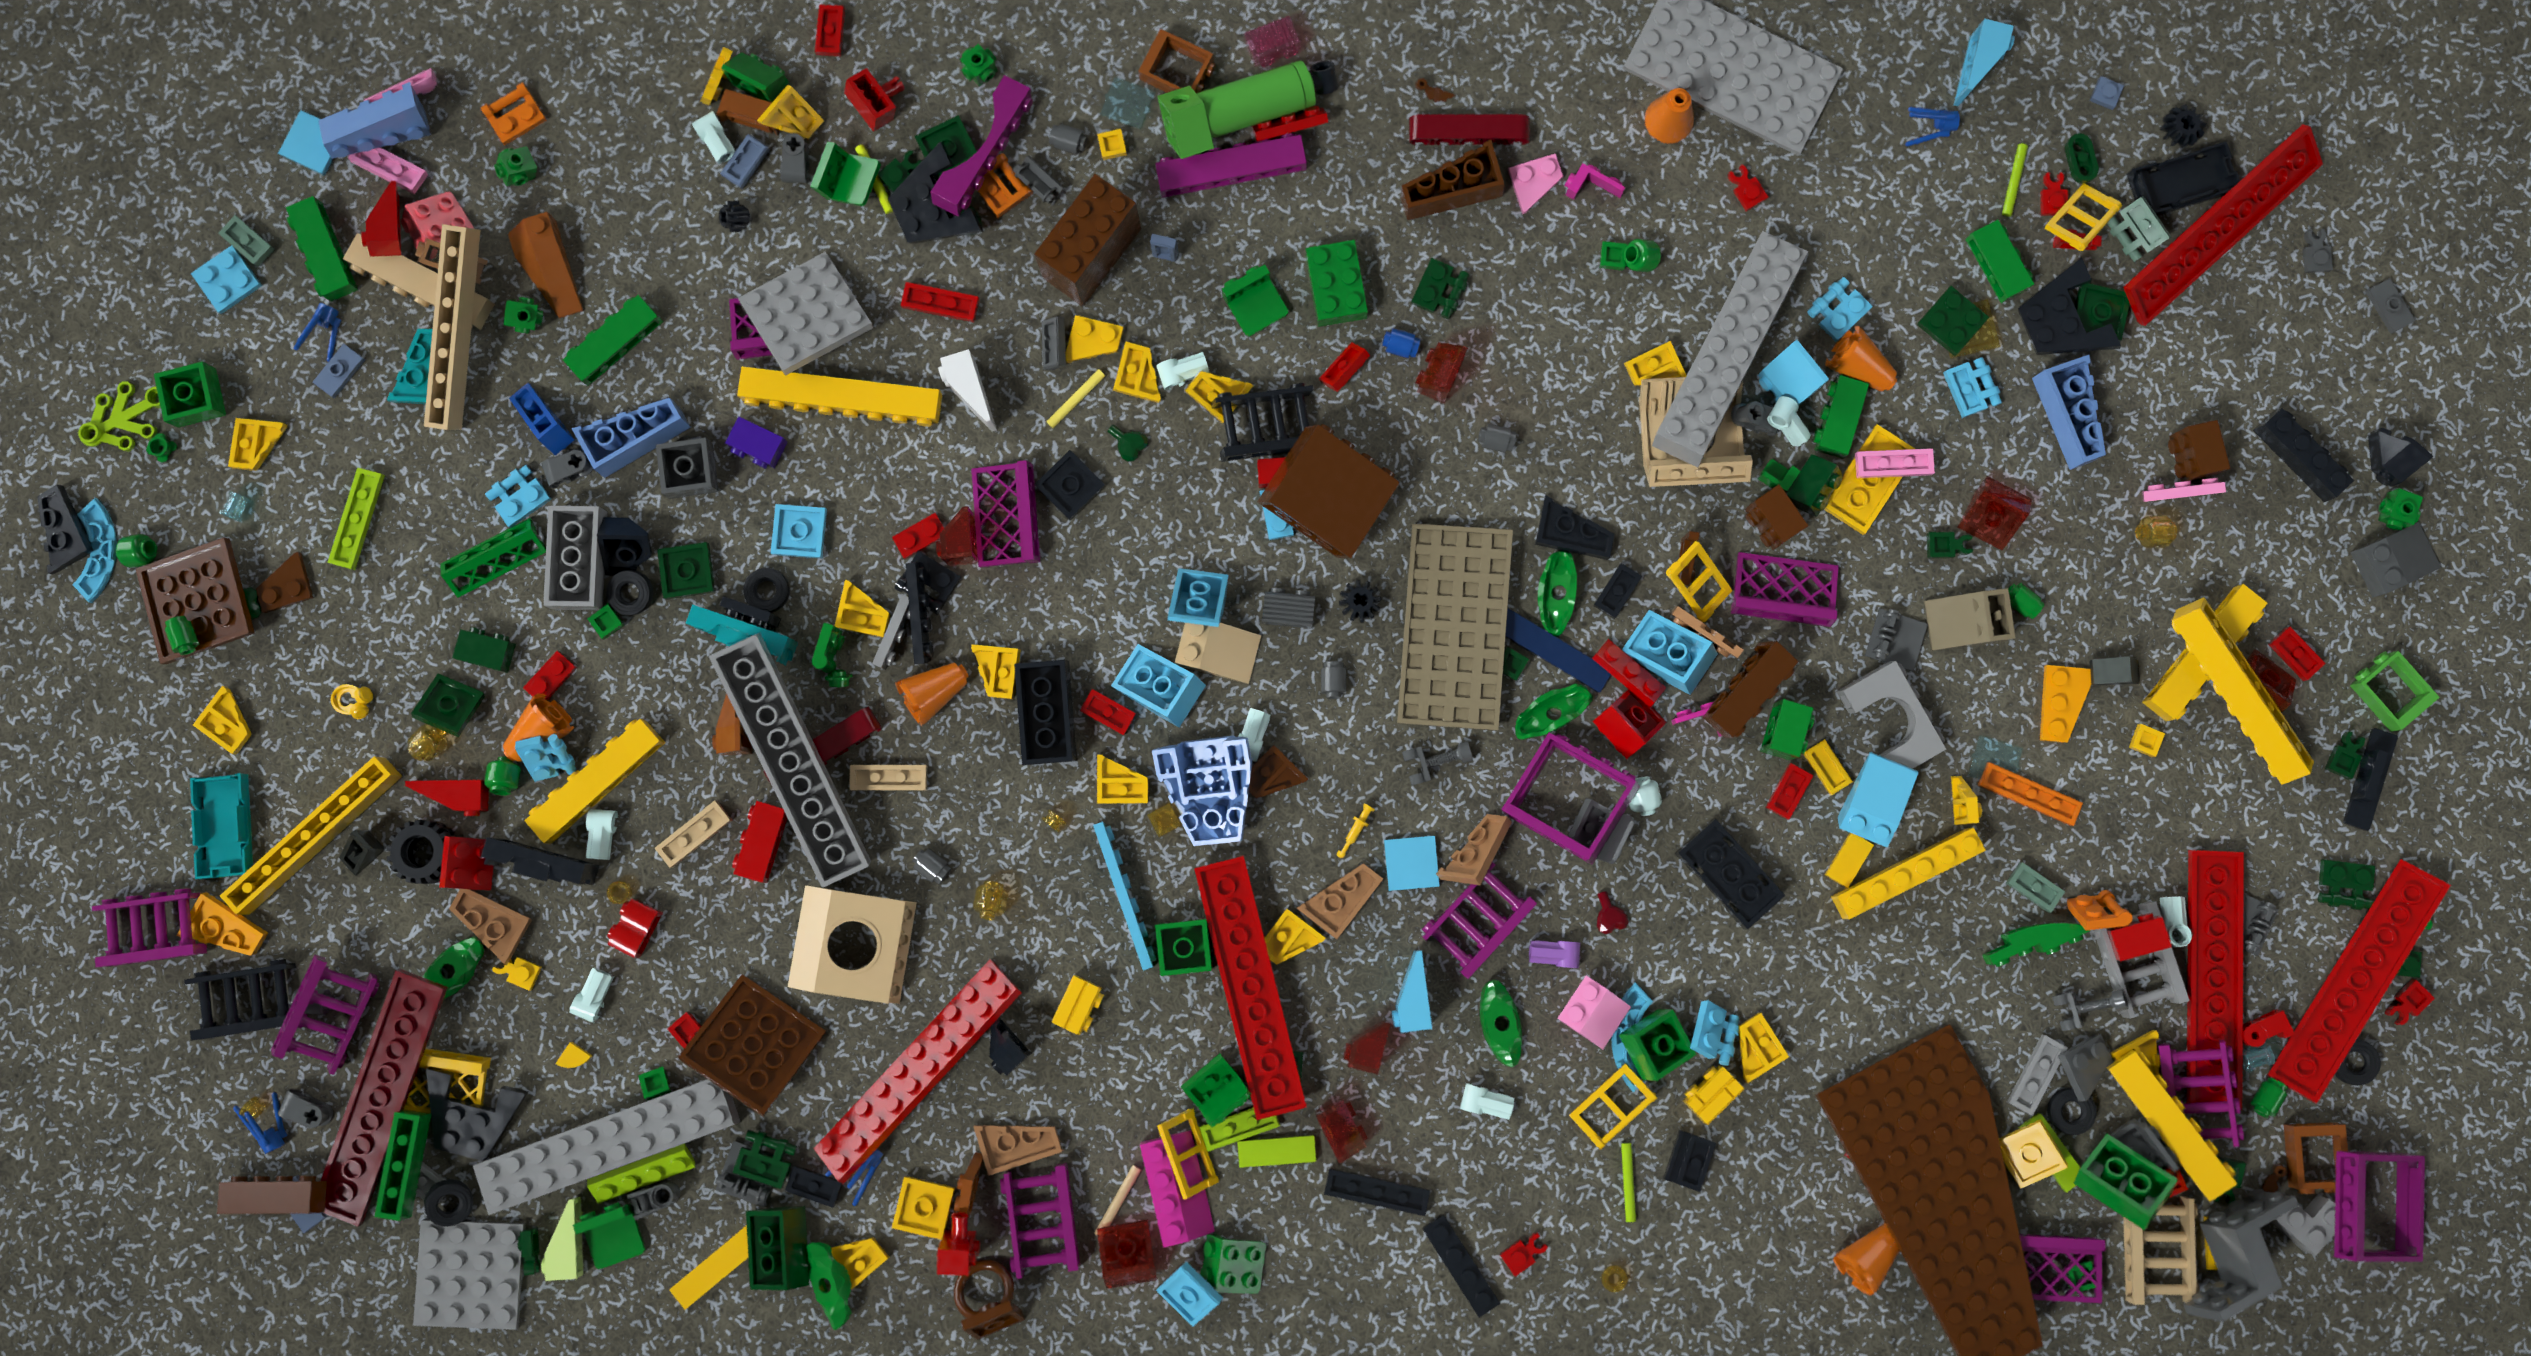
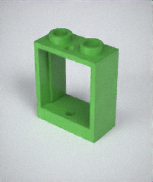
M2385 651L2373 659L2375 664L2369 669L2366 667L2354 676L2356 680L2350 685L2390 732L2403 730L2440 698L2399 651L2390 653ZM2388 665L2416 695L2395 715L2367 685L2371 679Z

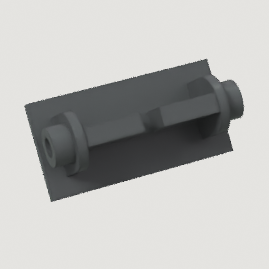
M1027 155L1022 165L1017 164L1013 169L1015 177L1019 178L1027 186H1032L1031 190L1044 203L1047 202L1052 205L1056 203L1064 187L1030 156Z

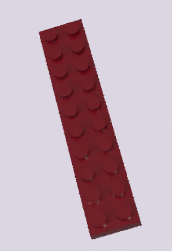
M403 969L395 970L320 1180L327 1181L324 1214L357 1227L363 1224L385 1163L394 1112L404 1110L448 987Z

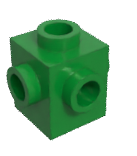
M978 43L974 48L970 47L962 54V58H960L963 67L961 72L970 82L974 80L980 87L984 82H989L998 71L995 64L997 59L988 48L984 50Z
M527 146L503 150L501 153H498L497 163L494 165L498 178L503 179L506 187L526 184L535 178L537 166Z
M519 296L518 300L508 299L506 301L504 325L515 327V332L530 334V330H536L537 325H542L544 311L539 310L540 304L534 303L533 298ZM521 311H525L528 314L527 319L522 318Z
M2400 488L2388 492L2379 505L2380 515L2378 521L2386 523V526L2393 530H2402L2413 526L2420 518L2421 511L2419 509L2423 497Z

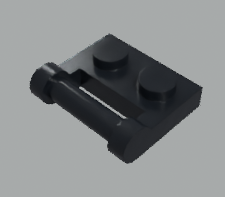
M918 551L911 563L922 562L927 572V580L924 584L940 593L937 599L929 596L928 606L931 608V612L938 615L960 581L961 576ZM905 570L894 589L900 593L904 591L908 594Z

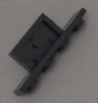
M2377 728L2371 729L2343 820L2344 824L2363 831L2370 830L2398 739L2397 735Z

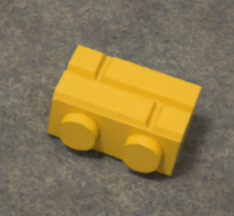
M1073 975L1052 1023L1077 1035H1081L1082 1031L1087 1032L1093 1021L1090 1014L1094 1007L1099 1008L1104 998V994H1101L1102 987L1077 975Z
M1720 1065L1716 1068L1711 1066L1702 1075L1705 1079L1698 1086L1696 1084L1691 1085L1684 1093L1686 1098L1683 1102L1706 1125H1709L1744 1090L1740 1083Z

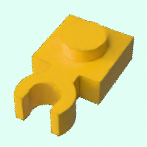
M516 957L514 963L510 959L504 968L493 967L492 971L497 974L508 973L507 982L532 991L542 967Z

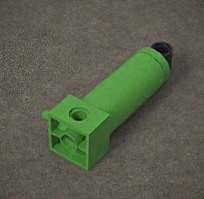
M1299 60L1202 92L1195 93L1190 86L1159 95L1157 98L1167 140L1178 156L1183 159L1214 149L1212 142L1214 138L1313 107L1316 101L1315 93L1320 95L1330 94L1339 87L1334 62H1317L1308 71L1304 62Z

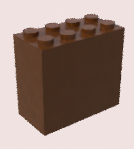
M1094 174L1034 253L1043 279L1083 307L1140 232L1141 225L1136 202Z
M1321 424V426L1305 427L1257 503L1337 558L1351 559L1400 482L1394 478L1395 474L1385 467L1381 469L1374 464L1375 460L1366 453L1359 454L1355 451V446L1344 438L1340 440L1333 435L1334 431L1324 424Z

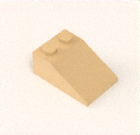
M1185 623L1175 664L1180 667L1249 684L1261 635L1220 623L1219 627Z

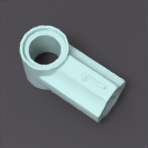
M712 111L694 121L692 125L703 143H706L717 163H725L730 160L735 150L723 132L725 130L715 113Z
M1203 352L1180 360L1169 359L1156 366L1164 390H1171L1170 387L1178 384L1179 387L1184 385L1186 381L1194 379L1200 371L1210 373Z
M1782 396L1778 398L1767 418L1768 423L1772 427L1781 430L1792 446H1800L1809 440L1811 434L1797 414L1799 409L1798 403L1792 398Z
M1250 708L1243 731L1239 733L1238 737L1248 738L1252 761L1257 762L1264 742L1262 739L1271 715Z
M589 809L586 818V828L589 831L586 858L610 860L612 836L617 827H614L615 818H618L617 811Z
M2161 897V917H2163L2172 948L2188 945L2192 939V933L2187 927L2185 897ZM2173 930H2176L2179 934L2177 942L2172 938Z
M592 968L582 991L576 995L571 1004L570 1013L595 1023L599 1018L597 1015L600 1008L604 1007L603 1000L614 976L597 968Z
M1466 1083L1460 1109L1476 1114L1485 1113L1509 1120L1515 1098Z

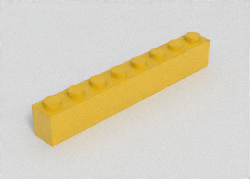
M742 366L737 396L748 406L758 407L760 403L769 404V407L774 409H784V406L794 407L793 410L799 412L818 409V413L824 415H833V411L843 412V416L849 418H858V414L868 415V419L882 421L883 417L892 418V422L906 424L907 420L917 421V425L926 427L932 426V423L939 424L942 393L939 389L793 372L785 376L782 371Z
M2205 597L2176 609L2172 619L2173 629L2177 634L2182 635L2186 641L2187 650L2191 655H2195L2200 662L2201 671L2204 675L2210 677L2216 693L2225 699L2228 711L2232 716L2237 717L2241 723L2242 732L2246 737L2251 738L2256 753L2267 762L2270 774L2273 777H2277L2281 785L2311 774L2314 764L2313 759Z
M374 756L225 890L220 897L236 915H250L393 786L402 775L387 758Z

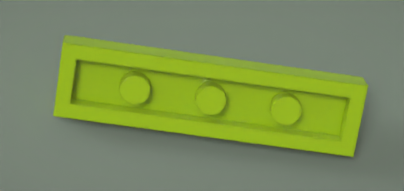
M357 467L327 563L351 570L356 569L385 475Z
M683 1143L587 1179V1187L599 1204L695 1168V1161L686 1144Z

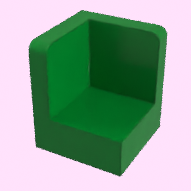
M1771 459L1757 479L1772 489L1780 484L1786 493L1801 471L1793 465L1787 469Z

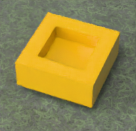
M1121 129L1097 134L1103 160L1127 155Z
M2137 724L2129 748L2150 757H2156L2165 733L2143 724Z

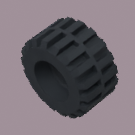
M415 820V822L409 821L404 823L405 827H398L395 830L398 833L397 835H391L389 840L392 841V845H387L386 851H390V856H386L387 862L393 863L390 869L392 872H398L396 876L400 879H406L405 882L438 883L441 875L444 836L452 837L454 831L447 829V825L437 823V821ZM426 837L431 841L434 853L431 861L426 866L420 867L414 860L413 850L415 844L421 838Z

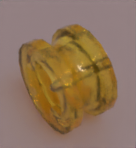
M1051 809L1048 810L1046 817L1043 816L1041 818L1058 833L1061 831V825L1067 824Z
M613 882L607 889V897L614 904H624L632 896V889L626 882ZM617 886L618 888L625 889V893L622 894L624 898L622 899L614 897L613 892H617L614 890Z
M255 1096L243 1105L239 1114L244 1116V1113L248 1111L256 1119L267 1105L264 1102L259 1103L260 1099Z

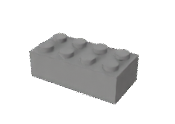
M548 506L543 606L553 610H600L603 608L605 571L597 533L603 518L607 517L608 512L599 506Z

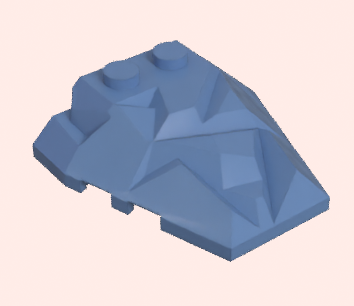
M1231 735L1185 741L1177 745L1153 749L1152 755L1156 775L1159 781H1163L1170 793L1168 798L1171 804L1175 803L1181 814L1179 819L1193 846L1243 840L1252 769L1248 738Z

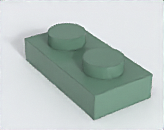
M236 215L218 232L257 267L275 250Z
M2019 862L2006 882L2008 886L2048 913H2052L2065 893L2064 890L2023 862Z

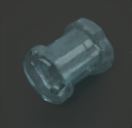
M230 490L228 493L230 497L224 509H220L219 513L241 522V515L247 503H251L252 500Z
M2267 1043L2248 1051L2243 1049V1067L2249 1073L2253 1072L2256 1067L2275 1064L2274 1053Z

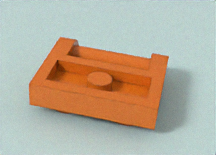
M523 82L516 86L517 89L492 104H485L480 107L504 145L547 121ZM523 97L526 102L498 119L494 115Z
M1004 153L996 156L995 166L991 171L988 170L986 172L983 185L977 190L997 218H1000L1033 194V190L1029 186H1026L1023 181L1015 177V173ZM1000 168L1016 188L1017 192L1012 195L994 172L996 169Z
M2103 890L2096 896L2079 895L2076 898L2067 899L2068 910L2085 930L2127 926L2133 919L2131 913L2126 909H2122L2115 901V896L2109 890ZM2103 907H2107L2113 914L2109 915Z

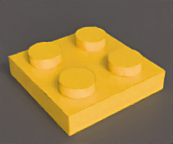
M2041 1119L1999 1138L2004 1163L2020 1189L2068 1168L2067 1161Z
M905 1176L892 1228L941 1240L946 1229L955 1187Z

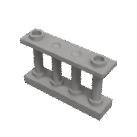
M2148 901L2138 904L2140 910L2137 914L2132 915V922L2138 921L2137 916L2147 913L2161 916L2157 902ZM2110 928L2089 931L2091 937L2097 940L2113 991L2123 989L2126 994L2129 1009L2116 1010L2123 1018L2131 1019L2135 1017L2133 1007L2163 998L2170 999L2171 1003L2177 1004L2189 1001L2172 947L2154 952L2156 960H2154L2153 964L2121 973L2107 929ZM2156 973L2162 975L2164 981L2162 988L2129 998L2124 983Z

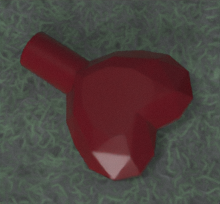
M1607 891L1597 894L1602 907L1597 917L1599 932L1606 935L1614 929L1621 930L1626 928L1629 920L1625 912L1611 904Z

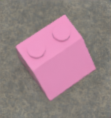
M1585 976L1558 1019L1604 1050L1631 1009V1006L1605 987Z

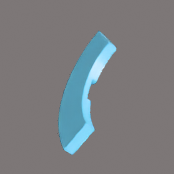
M94 498L77 514L86 529L89 542H91L94 551L90 553V558L87 559L84 570L72 585L89 603H93L106 587L116 561L117 539L114 525L106 508L97 498Z
M1634 983L1621 999L1630 1005L1631 1009L1611 1037V1046L1617 1069L1626 1063L1642 1080L1619 1037L1620 1033L1642 1019L1645 1011L1653 1002L1637 983ZM1625 1074L1621 1076L1626 1085L1634 1092L1637 1089L1634 1083Z

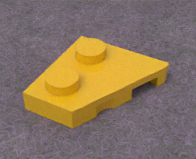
M787 85L757 121L760 124L788 133H796L809 139L824 120L792 86Z
M1125 342L1113 391L1157 403L1160 402L1161 397L1157 388L1150 348Z
M1200 371L1184 391L1221 423H1224L1222 408L1212 409L1211 403L1217 398L1218 394L1231 392L1232 396L1247 394L1253 385L1248 382H1241Z
M972 645L971 649L975 653L979 665L978 670L980 676L983 677L987 696L1015 700L1016 680L1014 664L1019 663L1021 650Z

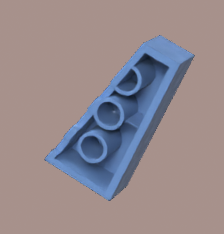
M408 82L402 85L403 89L395 93L392 90L382 93L383 98L374 102L369 100L359 103V107L355 110L344 109L318 120L323 145L331 158L346 157L350 154L370 151L375 148L395 145L400 142L431 135L425 110L411 83Z
M2089 355L2046 369L2032 378L2070 470L2091 463L2106 455L2101 423L2097 420L2096 411L2098 410V404L2093 396L2092 386H2094L2093 375H2090L2089 364L2091 363Z
M671 398L641 406L638 410L629 413L625 411L616 414V417L604 421L600 419L592 422L591 425L585 427L578 426L571 429L593 469L606 478L655 449L656 444H663L691 427L680 407Z

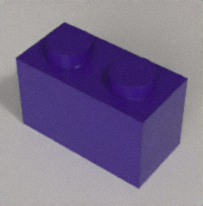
M739 416L725 444L732 448L730 450L732 454L743 459L747 455L754 459L752 463L764 469L767 466L775 469L788 443L783 437Z

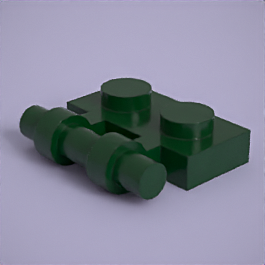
M1431 257L1411 304L1431 313H1434L1436 306L1439 305L1444 307L1441 317L1450 319L1452 313L1456 312L1459 304L1457 302L1461 293L1465 292L1468 286L1466 282L1469 278V273L1460 271L1458 278H1453L1451 274L1454 267ZM1446 285L1453 288L1448 298L1442 297Z
M2321 860L2319 885L2329 886L2328 893H2319L2318 902L2326 903L2330 907L2342 905L2350 906L2354 910L2370 909L2374 903L2373 899L2364 898L2363 891H2373L2375 866ZM2340 888L2352 889L2351 896L2341 895Z
M748 1130L745 1139L754 1142L752 1149L741 1147L732 1173L782 1189L792 1164L782 1160L784 1153L794 1156L798 1146L790 1144L789 1140L783 1138L778 1140L769 1137L766 1132L760 1130L758 1132ZM762 1146L775 1149L774 1156L761 1153Z

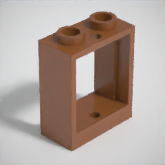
M1160 29L1138 71L1139 79L1166 93L1181 89V87L1153 75L1167 47L1203 63L1191 88L1195 93L1204 91L1205 85L1203 83L1206 77L1210 78L1216 67L1213 53Z
M2336 1122L2283 1124L2289 1187L2298 1189L2300 1194H2314L2315 1189H2324L2326 1193H2335L2336 1180L2305 1181L2301 1137L2332 1136L2336 1176V1151H2348L2346 1124Z

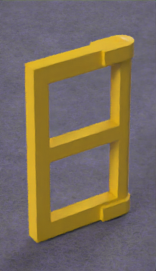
M2083 183L2046 224L2044 229L2070 243L2069 245L2077 250L2083 251L2115 213L2122 208V204L2111 196L2108 197ZM2083 194L2109 209L2100 221L2073 206ZM2066 213L2093 227L2084 239L2057 225Z
M1697 541L1666 571V575L1672 580L1701 622H1706L1713 615L1714 610L1733 591L1702 545ZM1698 554L1707 568L1686 588L1678 574ZM1713 576L1721 589L1701 609L1692 596Z
M1625 1063L1573 1110L1569 1116L1594 1142L1596 1147L1601 1150L1658 1097ZM1624 1074L1646 1096L1627 1116L1605 1093ZM1598 1097L1621 1120L1602 1138L1580 1116Z
M1193 1108L1187 1109L1157 1125L1183 1199H1188L1219 1182ZM1188 1120L1197 1145L1177 1155L1169 1129ZM1200 1152L1208 1178L1189 1187L1180 1162Z

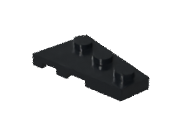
M56 484L37 496L41 526L46 531L47 542H44V550L49 553L50 565H47L48 574H55L94 550L64 485Z
M1545 495L1535 545L1609 560L1615 534L1589 519L1582 518L1575 514L1572 509L1559 505L1552 498Z

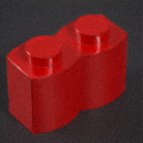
M631 898L620 909L619 914L621 918L617 925L614 924L608 932V945L633 958H640L663 912L638 899Z

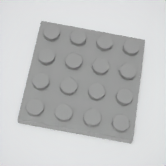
M826 252L738 298L785 376L873 329L871 321Z
M421 1220L413 1326L518 1329L523 1258L521 1251L518 1249L517 1242L520 1231L525 1230L526 1223L462 1221L454 1226L443 1227L434 1224L430 1220Z

